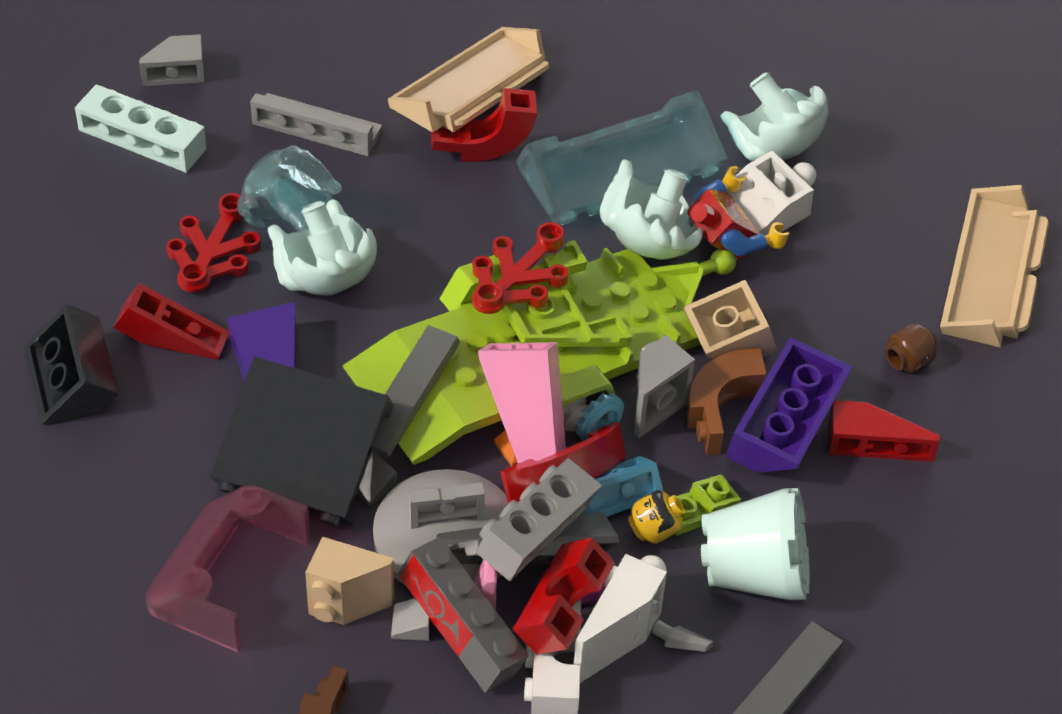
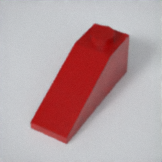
M141 283L136 286L124 302L113 327L142 344L215 360L220 357L229 335L227 329Z
M835 400L831 406L828 418L829 455L934 462L940 442V435L866 402Z

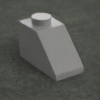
M201 34L170 36L141 57L139 65L142 86L203 83L204 62Z

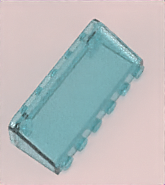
M699 90L671 98L660 111L559 143L557 136L554 135L526 144L517 158L516 164L520 174L552 222H559L560 225H565L578 219L577 215L588 212L589 216L600 213V206L605 192L612 183L614 176L618 173L622 160L631 161L633 175L639 181L647 185L659 187L665 173L664 170L672 169L685 174L688 178L687 184L692 181V177L702 175V178H707L717 174L720 171L719 166L728 158Z

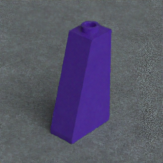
M294 302L227 318L229 340L244 382L254 356L296 368L297 324Z

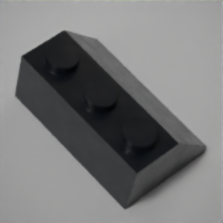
M66 304L24 345L42 424L52 425L97 415L119 394L99 316Z

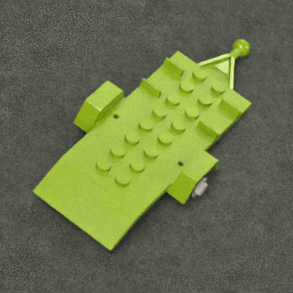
M604 248L601 258L587 263L585 271L568 275V283L565 286L586 322L619 314L633 337L631 344L626 347H558L563 419L567 431L573 432L577 430L576 422L583 416L582 410L590 406L586 405L587 396L600 391L605 395L615 394L609 379L639 368L640 352L648 343L656 342L667 335L684 351L700 345V341L689 321L684 306L693 303L702 276L713 272L719 275H726L733 271L736 265V258L732 252L727 249H718L712 253L710 260L701 263L689 262L651 268L640 255L631 252L629 249L612 254L607 248ZM492 255L489 256L493 262L491 277L492 281L496 283L502 277L499 258ZM472 263L460 266L455 271L440 297V300L449 312L395 330L343 365L344 370L356 386L385 394L428 325L458 336L460 340L459 346L398 443L413 465L428 460L461 436L502 420L480 363L478 351L491 343L521 342L503 310L494 314H484L478 312L473 307L472 294L479 285L478 278L473 275Z

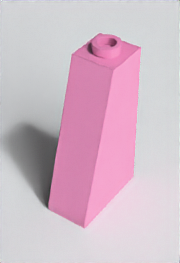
M491 343L479 350L480 363L518 463L528 459L539 461L566 449L558 343Z

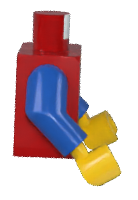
M731 166L722 181L718 179L706 185L693 197L692 206L687 210V215L698 229L699 227L702 228L703 236L712 246L720 250L727 249L740 260L747 254L766 249L767 245L775 249H781L788 239L790 233H781L784 224L780 222H775L771 225L768 235L760 233L729 193H726L727 191L737 192L746 179V176L742 178L734 176L738 170L737 166Z

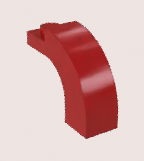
M504 88L500 104L490 116L482 120L468 122L455 132L444 126L431 132L432 150L458 152L461 154V162L486 161L509 153L518 147L533 129L537 117L535 91Z

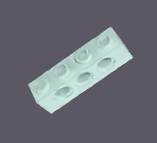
M97 84L75 107L79 131L186 173L207 149L204 126Z

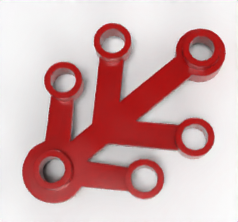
M228 193L219 199L221 217L208 240H206L200 230L197 217L188 215L180 220L181 234L190 238L199 254L196 261H192L187 254L186 242L180 238L171 239L166 244L168 257L176 260L180 267L177 282L182 290L197 293L205 290L214 278L229 273L235 277L247 274L248 260L241 254L233 255L228 261L210 266L212 260L241 250L252 254L258 252L261 248L260 235L253 231L245 232L241 237L222 243L232 224L240 221L245 215V200L240 194Z
M554 222L540 225L537 229V243L515 265L512 257V239L506 236L495 238L493 241V254L499 258L502 277L496 283L492 281L493 262L491 258L478 256L472 261V272L479 282V285L472 294L473 307L478 312L484 314H494L501 311L506 304L528 302L534 308L544 307L548 303V290L545 286L533 285L529 289H510L514 285L548 282L551 286L560 288L568 283V269L563 265L557 264L550 268L530 270L546 253H555L563 246L564 229L562 226Z

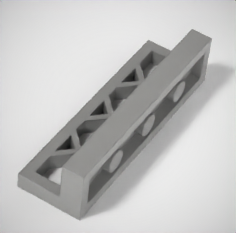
M255 93L250 101L252 124L365 156H369L382 133L381 124L269 93L265 96Z

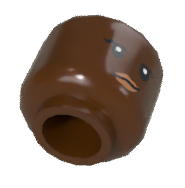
M913 323L889 336L885 355L889 364L894 369L902 370L908 374L913 373L933 362L937 353V340L932 331L924 328L922 325Z

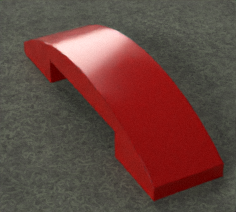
M613 422L587 434V440L539 461L528 459L500 471L508 504L512 500L518 503L520 496L532 482L538 485L541 476L551 465L558 467L567 458L572 460L592 478H596L617 465L626 456L619 422Z

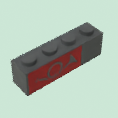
M438 537L412 550L401 567L398 576L484 693L514 678L529 657V654L442 538Z

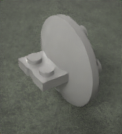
M443 469L414 475L395 486L384 497L377 509L373 524L376 553L394 558V578L404 584L398 573L412 550L436 539L438 533L481 528L492 518L498 521L501 512L508 505L506 494L489 480L465 471ZM481 564L461 565L473 580ZM497 571V578H498V577H500L502 574H500V573Z

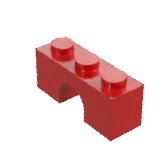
M593 538L562 544L515 624L513 631L536 655L568 649L583 622L582 617L572 607L583 596L600 591L615 562Z

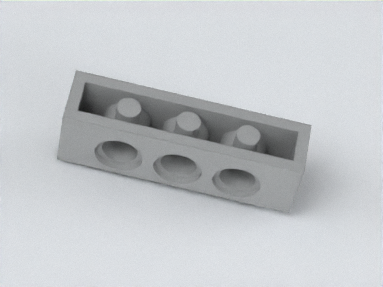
M569 458L558 467L551 465L541 476L538 485L532 482L524 490L518 503L512 500L501 512L500 519L498 521L495 518L490 519L479 533V536L483 539L475 553L509 581L589 507L602 486Z

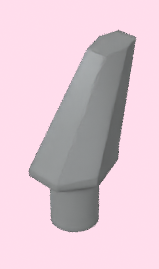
M658 620L652 629L653 634L666 641L665 647L706 652L714 644V641L687 630L680 625L673 628L661 620Z

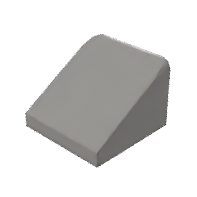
M415 598L394 604L391 639L429 641L431 619Z

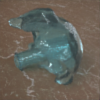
M291 145L285 149L269 152L252 166L244 180L241 196L238 199L237 210L245 221L254 227L264 228L265 224L262 219L275 221L280 216L283 221H290L294 228L301 232L309 229L304 215L301 213L303 208L318 201L325 202V205H327L328 201L334 199L331 194H339L342 187L320 160L313 157L309 151Z

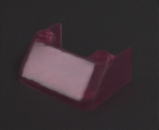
M255 485L243 486L208 502L150 584L145 594L147 609L154 617L237 653L242 647L238 614L207 601L213 590L212 578L208 573L209 569L243 520L306 546L311 541L308 506Z

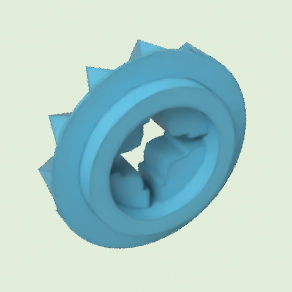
M614 393L609 395L602 394L597 401H591L590 406L582 410L583 416L576 422L578 426L576 434L585 441L588 439V433L613 422H620L624 411L623 401Z

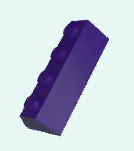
M790 337L736 428L726 457L757 473L797 469L849 376L852 366Z

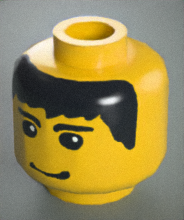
M655 490L632 505V514L628 519L632 530L641 541L647 540L650 543L658 544L681 530L683 525L681 516L685 514V510L676 495L670 497L662 490Z

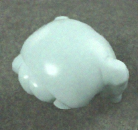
M764 72L750 84V87L762 104L754 112L747 115L738 116L732 112L724 111L720 117L728 126L736 146L748 160L753 162L770 151H773L782 160L790 159L810 147L824 130L828 118V104L826 94L820 87L813 86V88H810L811 97H807L794 89H781L770 76V72Z
M622 160L619 171L605 192L600 206L602 222L615 231L621 244L631 252L644 257L659 260L683 256L696 248L702 239V228L699 227L698 229L695 224L693 227H690V217L687 215L689 207L683 197V189L688 180L686 175L672 169L664 170L665 173L659 187L647 185L634 177L631 161Z
M330 200L327 205H325V202L318 201L303 208L301 213L304 215L308 230L287 234L275 224L268 228L274 249V267L277 271L278 280L288 290L306 291L316 295H334L358 284L368 275L373 267L377 255V242L373 231L367 228L366 233L353 218L344 212L337 200Z

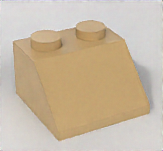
M746 280L684 306V310L707 358L714 359L731 351L750 348H761L762 357L778 351L770 327Z
M322 537L305 572L308 613L323 622L332 621L345 625L393 605L395 601L394 558Z

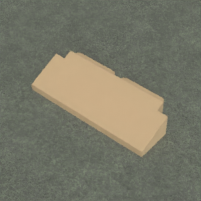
M510 27L499 28L388 98L389 107L431 132L436 131L442 126L455 132L500 102L504 88L519 89L549 69V63L545 61L540 30Z
M1022 185L976 188L971 190L940 324L942 334L1001 348L1003 336L1018 339L1019 332L1025 331L1029 327L1038 284L1037 278L1030 274L1031 271L1041 267L1049 222L1046 217H1039L1037 210H1029Z

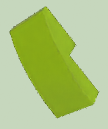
M722 474L694 482L690 492L677 496L684 507L685 514L681 516L682 528L675 535L678 536L701 527L702 514H710L740 503L741 498Z

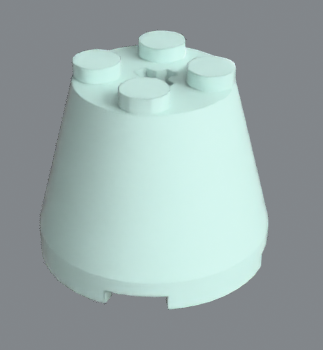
M798 488L781 489L710 514H702V529L704 536H707L708 544L701 545V559L703 567H707L710 587L716 586L786 600H806V593H809L810 587L809 547H807L805 526L801 524L805 523L806 518L801 493Z

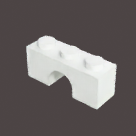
M578 600L572 608L581 616V600ZM581 626L566 650L536 655L526 645V652L529 654V657L526 659L525 668H533V677H525L524 701H532L531 714H578L580 665L560 663L554 659V656L562 652H575L576 639L581 632Z

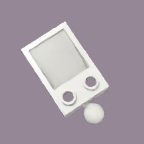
M770 151L746 165L735 176L736 178L746 176L745 181L737 192H726L734 198L758 231L763 233V235H768L771 225L775 222L783 223L782 231L811 214L814 190L810 186L815 182L817 174L815 168L805 162L799 163L791 169L778 155Z
M625 554L619 566H613L605 580L606 589L576 639L574 665H580L579 683L641 645L648 638L662 610L667 571L665 563L661 558L648 555L639 560Z

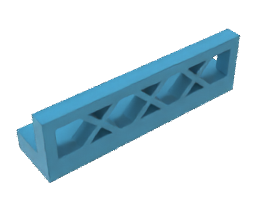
M637 456L618 463L610 470L594 478L602 486L589 507L582 514L602 512L607 517L632 508L636 501L655 490L663 491L657 463L642 456Z

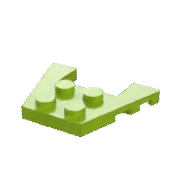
M572 240L564 244L563 250L556 254L550 253L545 256L542 263L530 270L550 268L553 265L559 264L565 266L568 269V275L585 271L588 261L576 241ZM548 282L514 285L510 289L522 290L529 289L533 285L545 286L548 290V303L544 307L534 308L528 302L506 304L502 309L521 343L557 342L558 347H626L631 344L633 337L619 314L586 322L566 286L556 288Z

